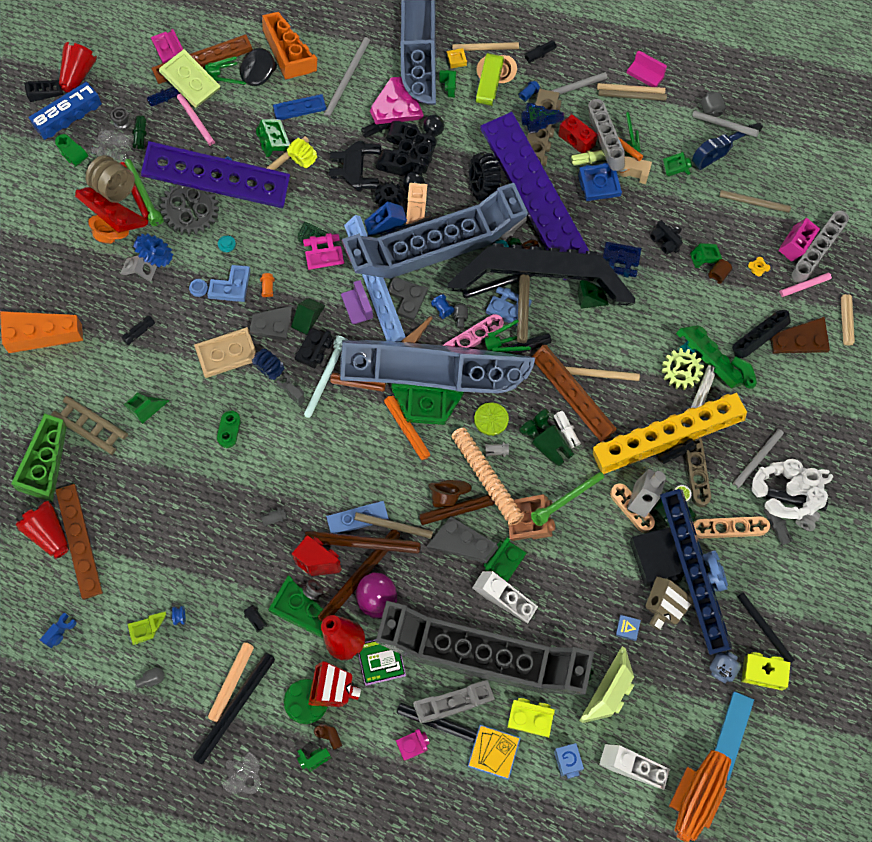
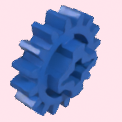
M147 233L146 236L141 234L135 240L133 247L136 249L134 251L139 253V258H144V262H150L152 266L156 264L158 267L161 265L165 267L172 260V249L167 247V243H163V239L156 238L155 235L151 237Z

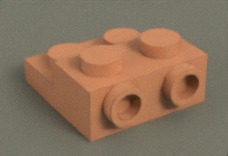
M542 494L514 500V503L517 504V508L521 510L520 513H523L524 517L518 524L509 525L510 540L540 539L552 536V531H555V522L551 517L542 526H537L531 518V513L536 509L547 508L553 504L549 498Z

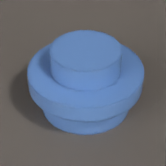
M195 279L191 282L189 290L193 296L201 297L207 293L208 286L205 281Z

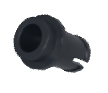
M251 605L244 610L245 619H249L256 632L264 629V626L268 625L259 614L258 607Z

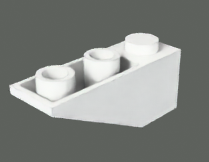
M482 571L472 587L484 598L527 624L538 608L537 605L493 571Z
M605 744L599 763L600 766L662 790L665 789L670 771L669 768L620 745Z

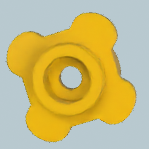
M757 257L754 262H749L748 264L752 273L758 277L762 276L765 271L768 272L770 270V265L766 264L762 257Z

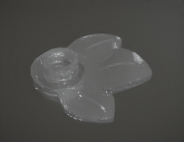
M249 752L243 762L236 760L227 761L226 771L229 779L222 784V787L231 794L240 792L246 794L256 793L261 786V779L258 776L260 770L258 759ZM249 779L254 780L252 787H247L246 785Z

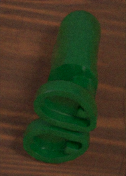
M543 409L535 416L533 421H527L519 429V432L522 435L532 437L534 439L532 444L551 462L561 466L564 460L557 452V449L559 448L568 459L574 453L555 424L549 426L548 418L550 412L547 409ZM536 426L542 431L541 434L537 430Z

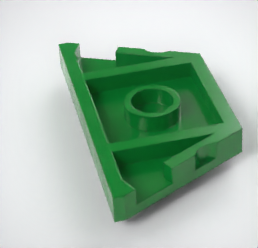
M406 384L391 385V390L406 421L410 423L445 425L464 395V392L442 388Z

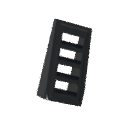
M59 80L24 82L26 95L30 102L64 95L61 86H59Z

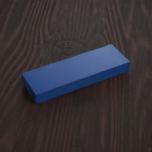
M323 94L274 104L273 109L276 119L284 120L325 111L326 105Z

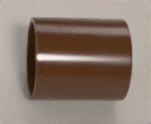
M720 259L708 273L709 278H713L718 281V284H721L732 271V265L728 261Z

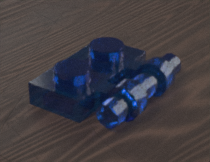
M606 242L603 258L609 262L610 267L616 274L623 275L626 278H629V276L636 277L638 270H632L631 266L638 267L642 248ZM615 263L624 264L625 268L616 267Z

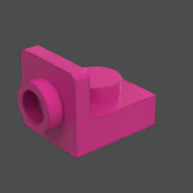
M420 729L396 740L404 761L428 751L427 745L430 744L426 733H421Z

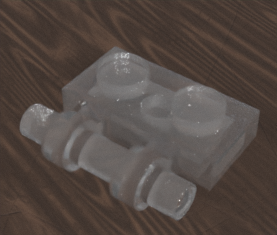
M102 128L95 141L96 145L100 147H91V153L96 154L97 157L107 155L116 161L124 162L126 155L121 153H129L133 145L134 136Z

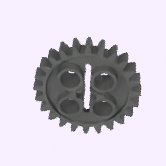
M175 184V188L169 186L170 192L164 191L166 197H161L163 203L160 204V208L164 209L161 211V216H165L163 218L164 222H169L168 228L174 226V232L180 230L181 235L187 232L188 237H190L191 232H194L197 236L199 230L204 233L205 227L211 229L209 223L215 224L213 218H218L216 212L219 211V207L216 206L218 205V200H214L216 198L215 193L210 194L211 192L177 184ZM196 194L198 197L191 199L189 195ZM181 195H185L188 205L193 208V213L198 221H195L190 208H187L186 201ZM178 201L181 202L182 205L177 207L174 206L173 203ZM199 209H205L207 212L205 214H200L197 211ZM183 217H189L190 221L184 222L181 219Z

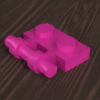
M328 233L326 236H310L309 239L303 240L304 247H312V251L305 252L308 270L344 264L341 246L334 247L333 242L340 241L339 234L331 235V233ZM318 244H328V248L317 249Z

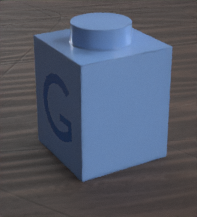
M577 744L556 748L554 753L561 777L567 776V779L580 776L579 772L584 768Z

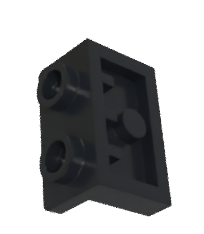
M311 328L297 352L295 360L315 369L317 364L322 363L324 359L323 353L326 348L329 349L332 345L331 331L327 330L324 333Z

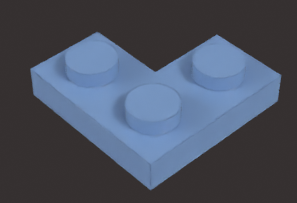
M232 265L229 281L211 279L208 298L245 302L251 271L250 267Z

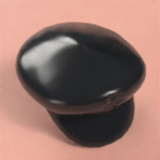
M256 48L242 61L240 77L250 86H260L277 69V63L272 54L266 49Z

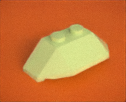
M622 646L581 716L580 722L585 723L611 717L614 712L617 714L620 712L624 705V702L621 701L624 694L629 695L634 687V684L631 683L634 675L625 647Z

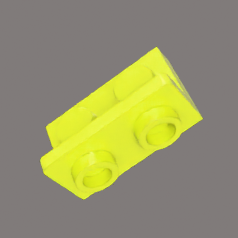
M518 698V701L513 700L507 728L549 738L555 709H551L549 704L539 703L534 705L530 704V700Z

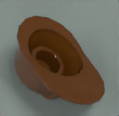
M446 480L428 484V487L432 490L431 497L434 507L454 506L460 495L472 490V486L465 481Z

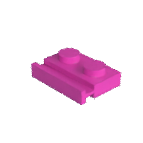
M174 29L169 33L163 32L151 37L162 63L168 62L183 50Z

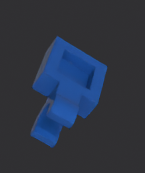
M63 613L56 624H52L40 641L50 648L57 646L63 640L65 630L74 628L77 622L72 619L70 623L65 624L69 616Z

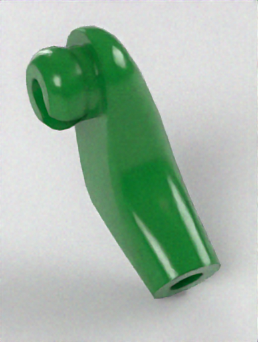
M735 356L731 365L742 373L745 387L749 389L754 388L757 380L752 365Z

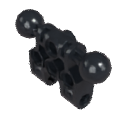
M438 115L426 117L423 122V129L426 134L421 133L416 124L401 121L391 122L386 139L390 143L399 145V149L381 150V155H379L376 163V169L399 176L405 175L403 187L407 192H409V183L425 184L422 173L427 172L428 166L432 161V155L437 144L435 137L444 131L445 124L443 119Z

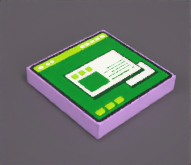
M376 640L365 642L362 651L358 653L365 686L406 676L401 654L376 643Z

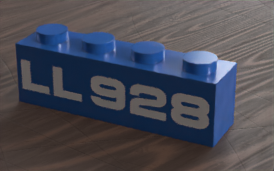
M86 81L28 118L35 130L45 140L48 137H53L59 130L69 127L75 120L82 119L88 112L96 110L102 103L98 94Z

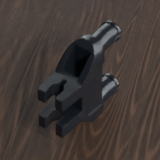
M360 140L352 144L345 151H330L332 162L343 163V168H329L331 179H345L358 192L363 191V189L377 190L379 178H363V163L365 154L381 155V143L367 144Z

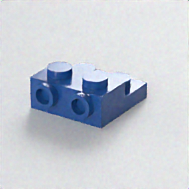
M608 163L594 166L587 165L579 168L578 177L581 189L584 190L586 201L621 196L622 191L617 172L610 169Z

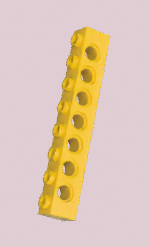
M737 393L732 395L726 394L719 400L708 401L698 408H689L684 413L671 415L664 421H655L643 429L637 428L627 435H618L611 441L600 442L593 447V456L600 472L606 474L669 450L681 443L684 444L690 438L695 440L745 421L747 411ZM724 410L726 413L722 414L718 411ZM700 417H706L709 420H702ZM682 424H689L690 427H684ZM670 430V431H672L673 433H672V434H666L664 431ZM653 437L655 440L649 441L646 438ZM635 444L637 447L631 448L628 445ZM611 451H618L619 454L613 455V454H611L610 452H611Z

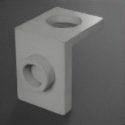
M134 256L126 259L120 274L137 273L147 281H151L157 266L155 264L152 266L150 262H144L143 257ZM144 264L150 267L148 275L143 272Z

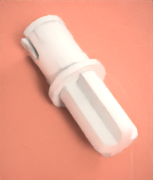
M563 411L557 412L554 418L569 446L574 448L572 440L576 446L580 445L581 442L573 430L574 426L570 424Z

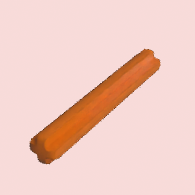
M388 396L384 400L385 405L419 458L426 460L430 457V452L412 424L404 418L394 396Z

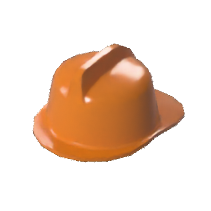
M98 215L92 216L88 221L93 237L102 243L111 244L116 239L125 238L129 234V230L118 233Z

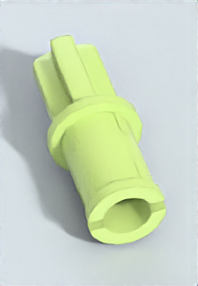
M588 150L586 153L571 156V162L574 166L586 163L590 165L592 162L606 160L602 150L593 152Z

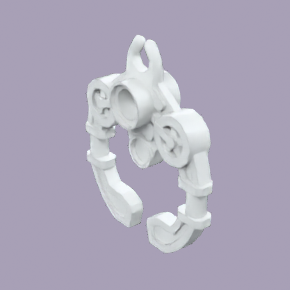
M788 459L785 462H773L765 468L760 467L753 479L752 492L756 497L767 495L768 486L764 480L769 478V474L779 475L782 473L787 479H791L787 483L786 493L791 496L806 495L807 498L806 502L803 503V508L798 509L796 506L792 508L785 507L775 498L767 501L764 507L772 515L800 520L804 515H813L814 512L826 505L828 494L824 490V484L829 483L833 475L829 474V470L803 468L802 463L798 460ZM822 474H829L828 478H823Z

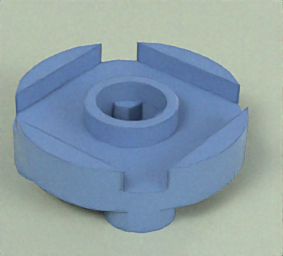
M713 550L703 554L705 564L709 566L710 570L708 576L711 584L714 585L715 591L727 590L726 575L723 566H721L720 562H717V560H720L717 551Z

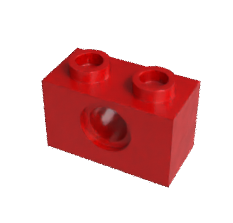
M571 114L560 124L558 136L582 154L588 150L590 151L596 145L598 134Z

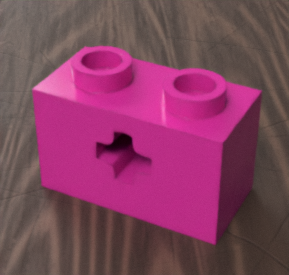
M806 217L793 226L778 251L791 262L805 254L820 229Z

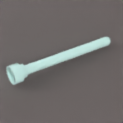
M336 336L333 342L334 351L304 413L307 418L312 416L341 354L342 340H348L342 336Z

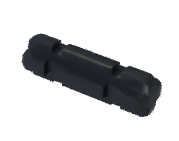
M146 316L143 322L140 321L129 330V333L126 332L121 337L127 345L131 344L134 338L137 339L148 330L147 327L150 328L155 324V321L151 316Z
M690 438L684 444L681 443L669 449L668 452L661 453L659 458L665 464L670 459H675L687 453V450L695 449L696 444Z

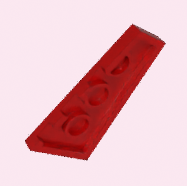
M85 187L75 192V197L118 233L148 225L146 218L118 202H110L90 187Z

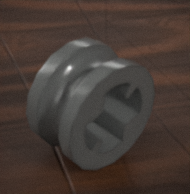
M309 580L307 586L303 588V593L311 600H317L320 594L323 593V587L318 582Z

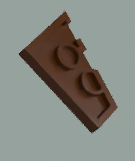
M825 317L780 331L771 338L772 352H829L830 347Z

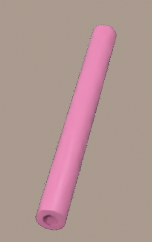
M181 93L178 94L177 99L209 146L215 144V141L186 98Z

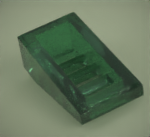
M304 222L298 233V241L303 243L304 239H309L314 234H316V237L326 236L328 232L308 222ZM326 243L318 244L317 248L324 249L328 248V246L325 245Z

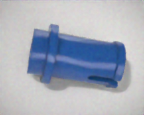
M530 81L528 86L518 94L519 98L526 102L534 93L539 92V84L536 81Z

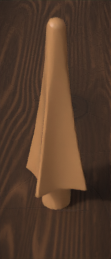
M428 317L424 323L404 338L402 342L417 343L433 317Z

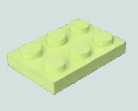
M185 49L159 69V72L195 108L216 93L221 87Z

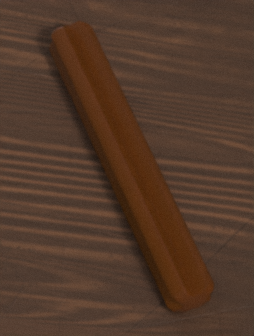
M488 494L457 503L454 506H446L419 515L420 523L426 525L495 504V501Z

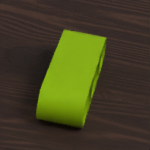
M486 54L476 103L493 106V99L495 100L504 56Z

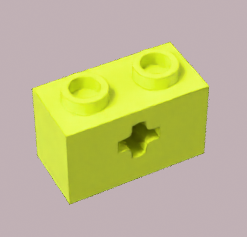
M751 652L744 657L741 682L785 690L788 688L790 662L784 661V658L773 656L766 658L761 653ZM764 666H766L767 671H770L768 674L762 669Z

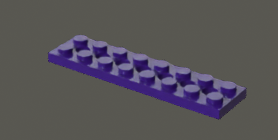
M148 141L141 171L142 177L282 209L290 177L288 173ZM163 159L166 160L168 164L166 166H160L158 164V161ZM184 164L186 168L184 170H178L176 168V165ZM195 168H201L204 172L202 174H196L193 170ZM213 172H219L221 174V177L216 179L213 178L211 174ZM231 176H236L239 178V181L233 183L229 180V178ZM254 180L257 185L251 187L247 184V181ZM266 184L273 185L274 189L272 191H268L265 189L264 186Z

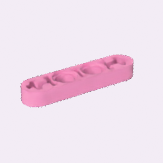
M491 315L443 346L455 347L456 343L457 347L472 349L485 341L484 338L489 337L488 333L503 327L504 320L500 315ZM493 320H494V322H498V321H499L498 326H496V325L491 326V325H492V321H493ZM477 330H483L485 332V335L482 337H478L475 334V332ZM462 339H468L470 341V344L468 346H462L460 344V341Z

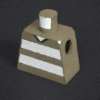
M657 577L646 603V609L654 614L649 625L660 630L664 622L673 625L678 624L693 604L692 597L671 580Z

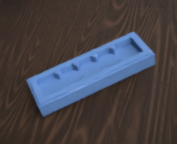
M384 501L326 516L330 533L336 534L373 525L354 520L356 512L389 520Z

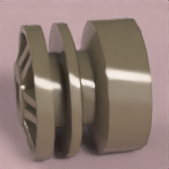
M103 155L97 157L88 166L85 180L90 188L110 202L117 203L124 200L131 193L135 177L128 168L112 157Z

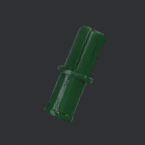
M145 116L136 117L135 129H133L134 140L132 147L134 149L136 145L137 149H144V138L147 135L145 131Z

